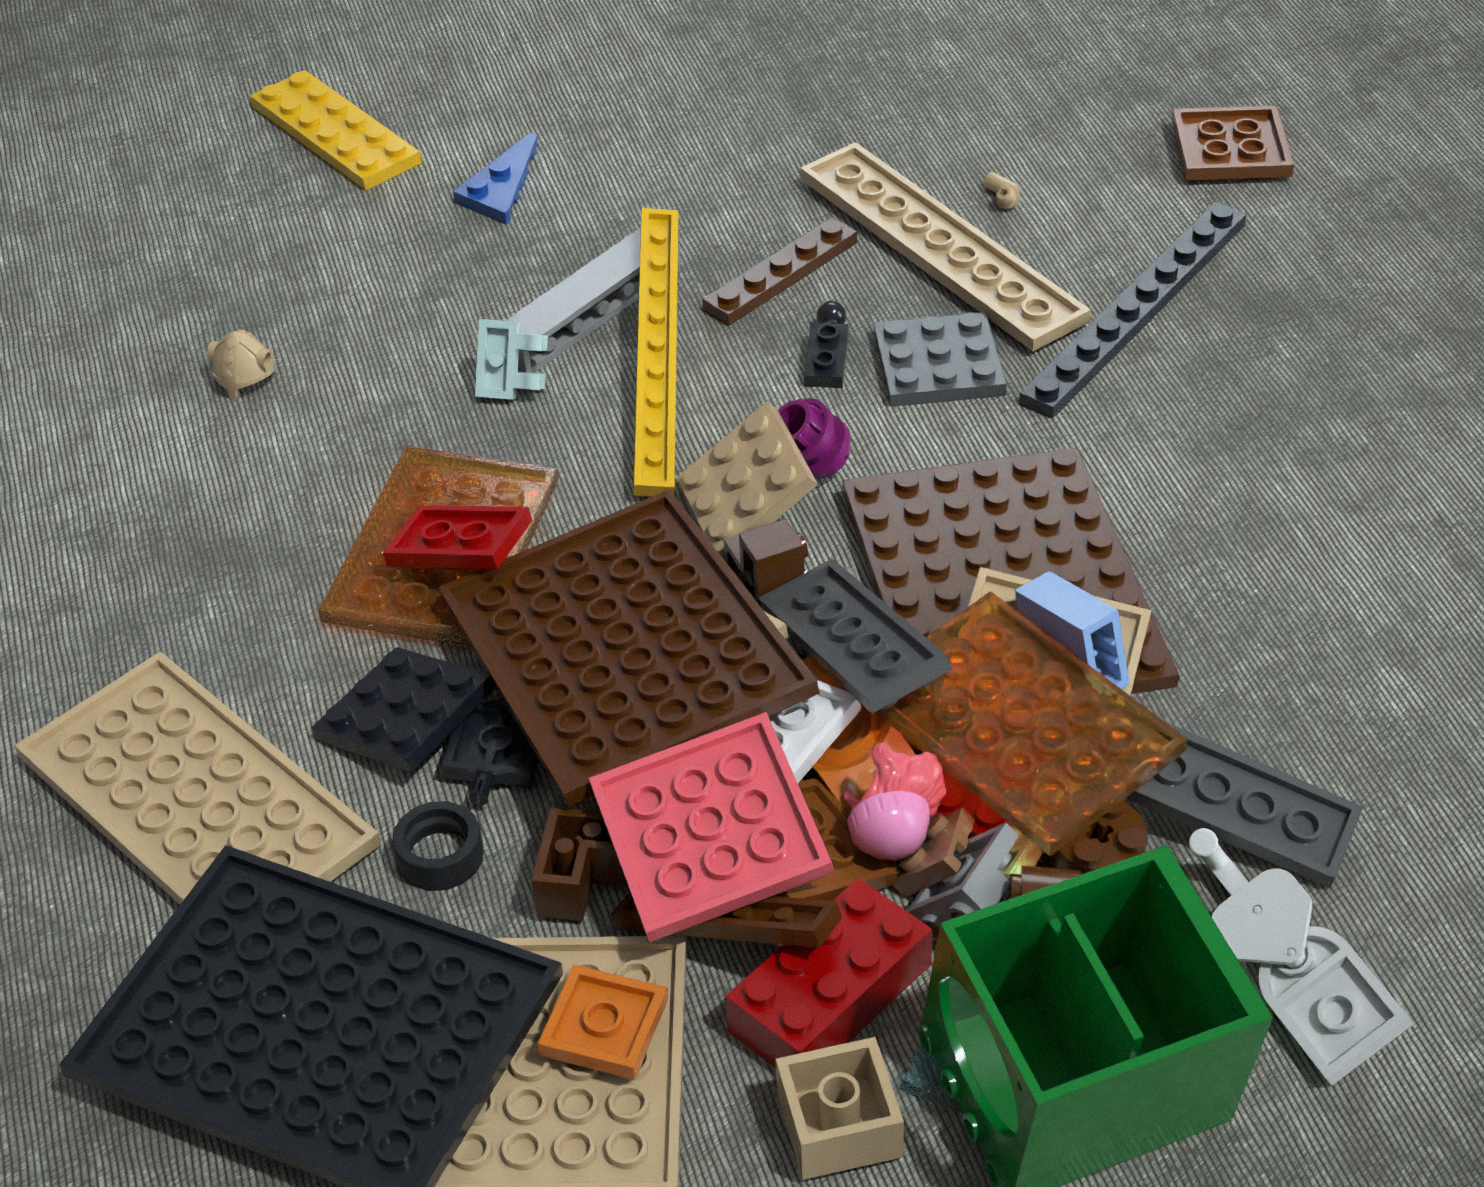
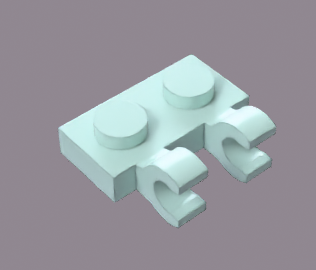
M479 319L475 397L513 400L516 399L517 388L545 389L546 374L518 372L519 349L547 351L548 335L520 333V322Z

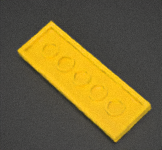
M306 70L293 73L289 78L276 84L267 85L261 91L250 95L251 104L254 109L365 191L422 163L419 150Z

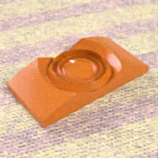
M811 656L802 660L818 681L847 691ZM862 704L861 710L809 770L814 778L819 777L849 813L852 807L845 802L844 792L846 789H851L855 798L858 800L862 799L873 781V772L879 770L872 759V749L877 743H884L892 751L905 753L910 757L916 755L890 719L879 710L872 714Z

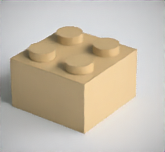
M876 1037L775 1059L777 1096L802 1180L903 1157L904 1120Z

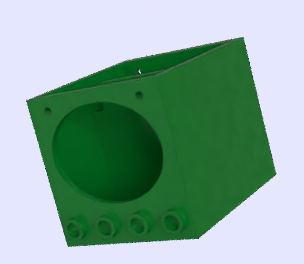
M1168 845L940 923L922 1026L918 1028V1036L926 1055L929 1057L934 1055L941 1069L940 1080L946 1095L951 1100L956 1098L963 1112L962 1122L969 1140L973 1144L979 1143L986 1157L985 1167L994 1187H1059L1232 1121L1273 1016Z

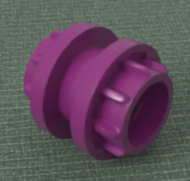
M800 398L790 401L778 409L780 416L815 479L820 480L832 476L844 466L850 455V431L847 425L840 418L833 415L827 406L817 399Z

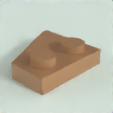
M962 807L946 816H943L941 813L935 815L930 819L923 845L914 854L900 861L899 866L902 868V871L892 885L906 898L956 874L962 863L953 856L956 849L959 853H962L966 850L969 841L968 835L972 831L975 820Z

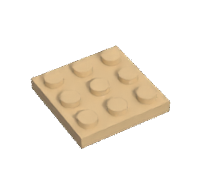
M768 401L750 414L741 424L718 441L716 445L677 477L704 535L724 560V538L773 523L818 486L777 408Z

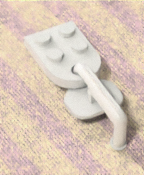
M1201 828L1191 834L1189 839L1191 851L1204 860L1231 895L1215 909L1212 919L1238 961L1261 963L1259 985L1264 999L1331 1085H1334L1414 1024L1343 937L1326 928L1309 926L1313 905L1312 899L1291 873L1278 868L1269 869L1248 882L1219 846L1218 838L1213 831Z

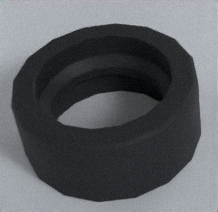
M435 801L419 805L403 815L393 830L392 845L397 867L401 876L415 887L436 891L448 890L462 885L476 874L483 862L484 846L480 825L475 815L463 805L449 801ZM435 833H452L466 840L460 849L443 858L426 859L416 856L411 852L416 843L424 837Z

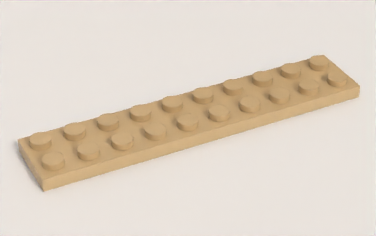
M854 142L800 167V179L977 311L986 312L989 320L1032 352L1090 322L1091 309L858 143Z

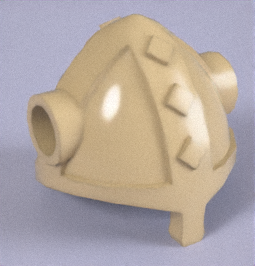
M237 329L236 331L229 332L219 342L211 341L208 345L207 358L212 362L211 370L213 377L221 386L227 389L230 399L236 400L238 398V389L255 384L275 371L272 351L266 349L252 333L245 330Z

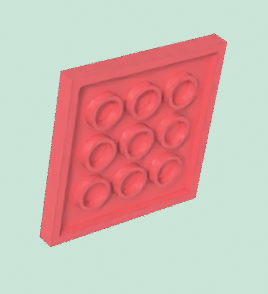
M767 712L589 778L649 943L834 873L832 861Z

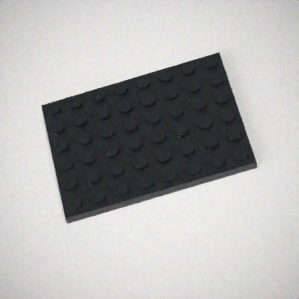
M225 845L59 1066L64 1077L343 1187H435L563 976L562 963Z

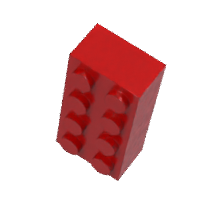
M857 878L832 900L838 902L842 918L820 948L782 945L725 996L727 1032L775 1068V1059L849 1043L931 966L932 928Z

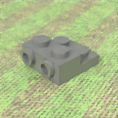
M1007 822L970 838L966 850L962 853L955 849L953 856L962 863L959 871L922 889L907 910L911 915L932 928L933 941H937L940 923L1002 902L1000 898L1011 882L1000 871L1011 860L1009 851L1019 837Z

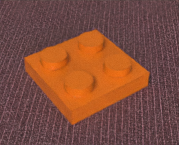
M573 964L539 1039V1056L635 1080L668 1002V988Z

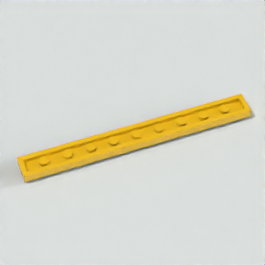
M642 208L633 496L652 497L668 489L674 495L678 210Z

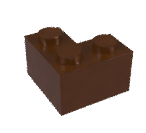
M783 519L724 538L725 562L762 608L758 599L760 596L806 573L804 558L808 557V547L803 535L795 533L788 521Z
M550 807L531 880L537 917L584 921L592 884L629 887L601 811Z

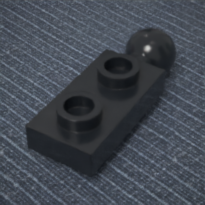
M827 301L817 310L816 318L818 323H811L804 370V387L843 388L849 324H844L846 321L845 308L836 301Z

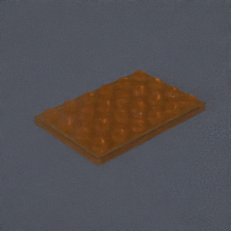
M406 446L318 610L321 623L471 647L443 602L438 587L479 569L456 568L445 570L443 568L426 567L416 569L391 567L386 565L382 552L419 505L528 507L532 522L506 558L527 550L559 481L558 469Z
M991 591L926 636L927 639L947 655L952 670L940 676L933 684L918 688L898 699L893 706L875 712L920 750L935 754L943 769L1049 856L1057 852L1187 751L1186 737Z

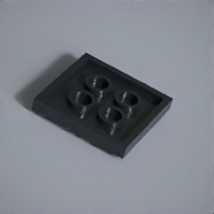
M396 647L385 655L383 660L364 678L359 680L340 701L329 708L326 714L311 729L318 742L412 772L495 689V686L485 672Z

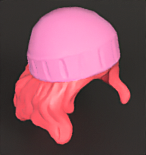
M877 743L872 749V759L879 770L873 772V781L862 799L858 800L855 798L851 789H846L844 792L845 802L852 807L847 824L854 845L862 852L879 860L904 859L914 854L923 845L930 819L937 813L940 801L946 795L944 775L942 774L943 766L938 761V756L935 753L922 752L920 755L910 757L905 753L892 751L884 743Z

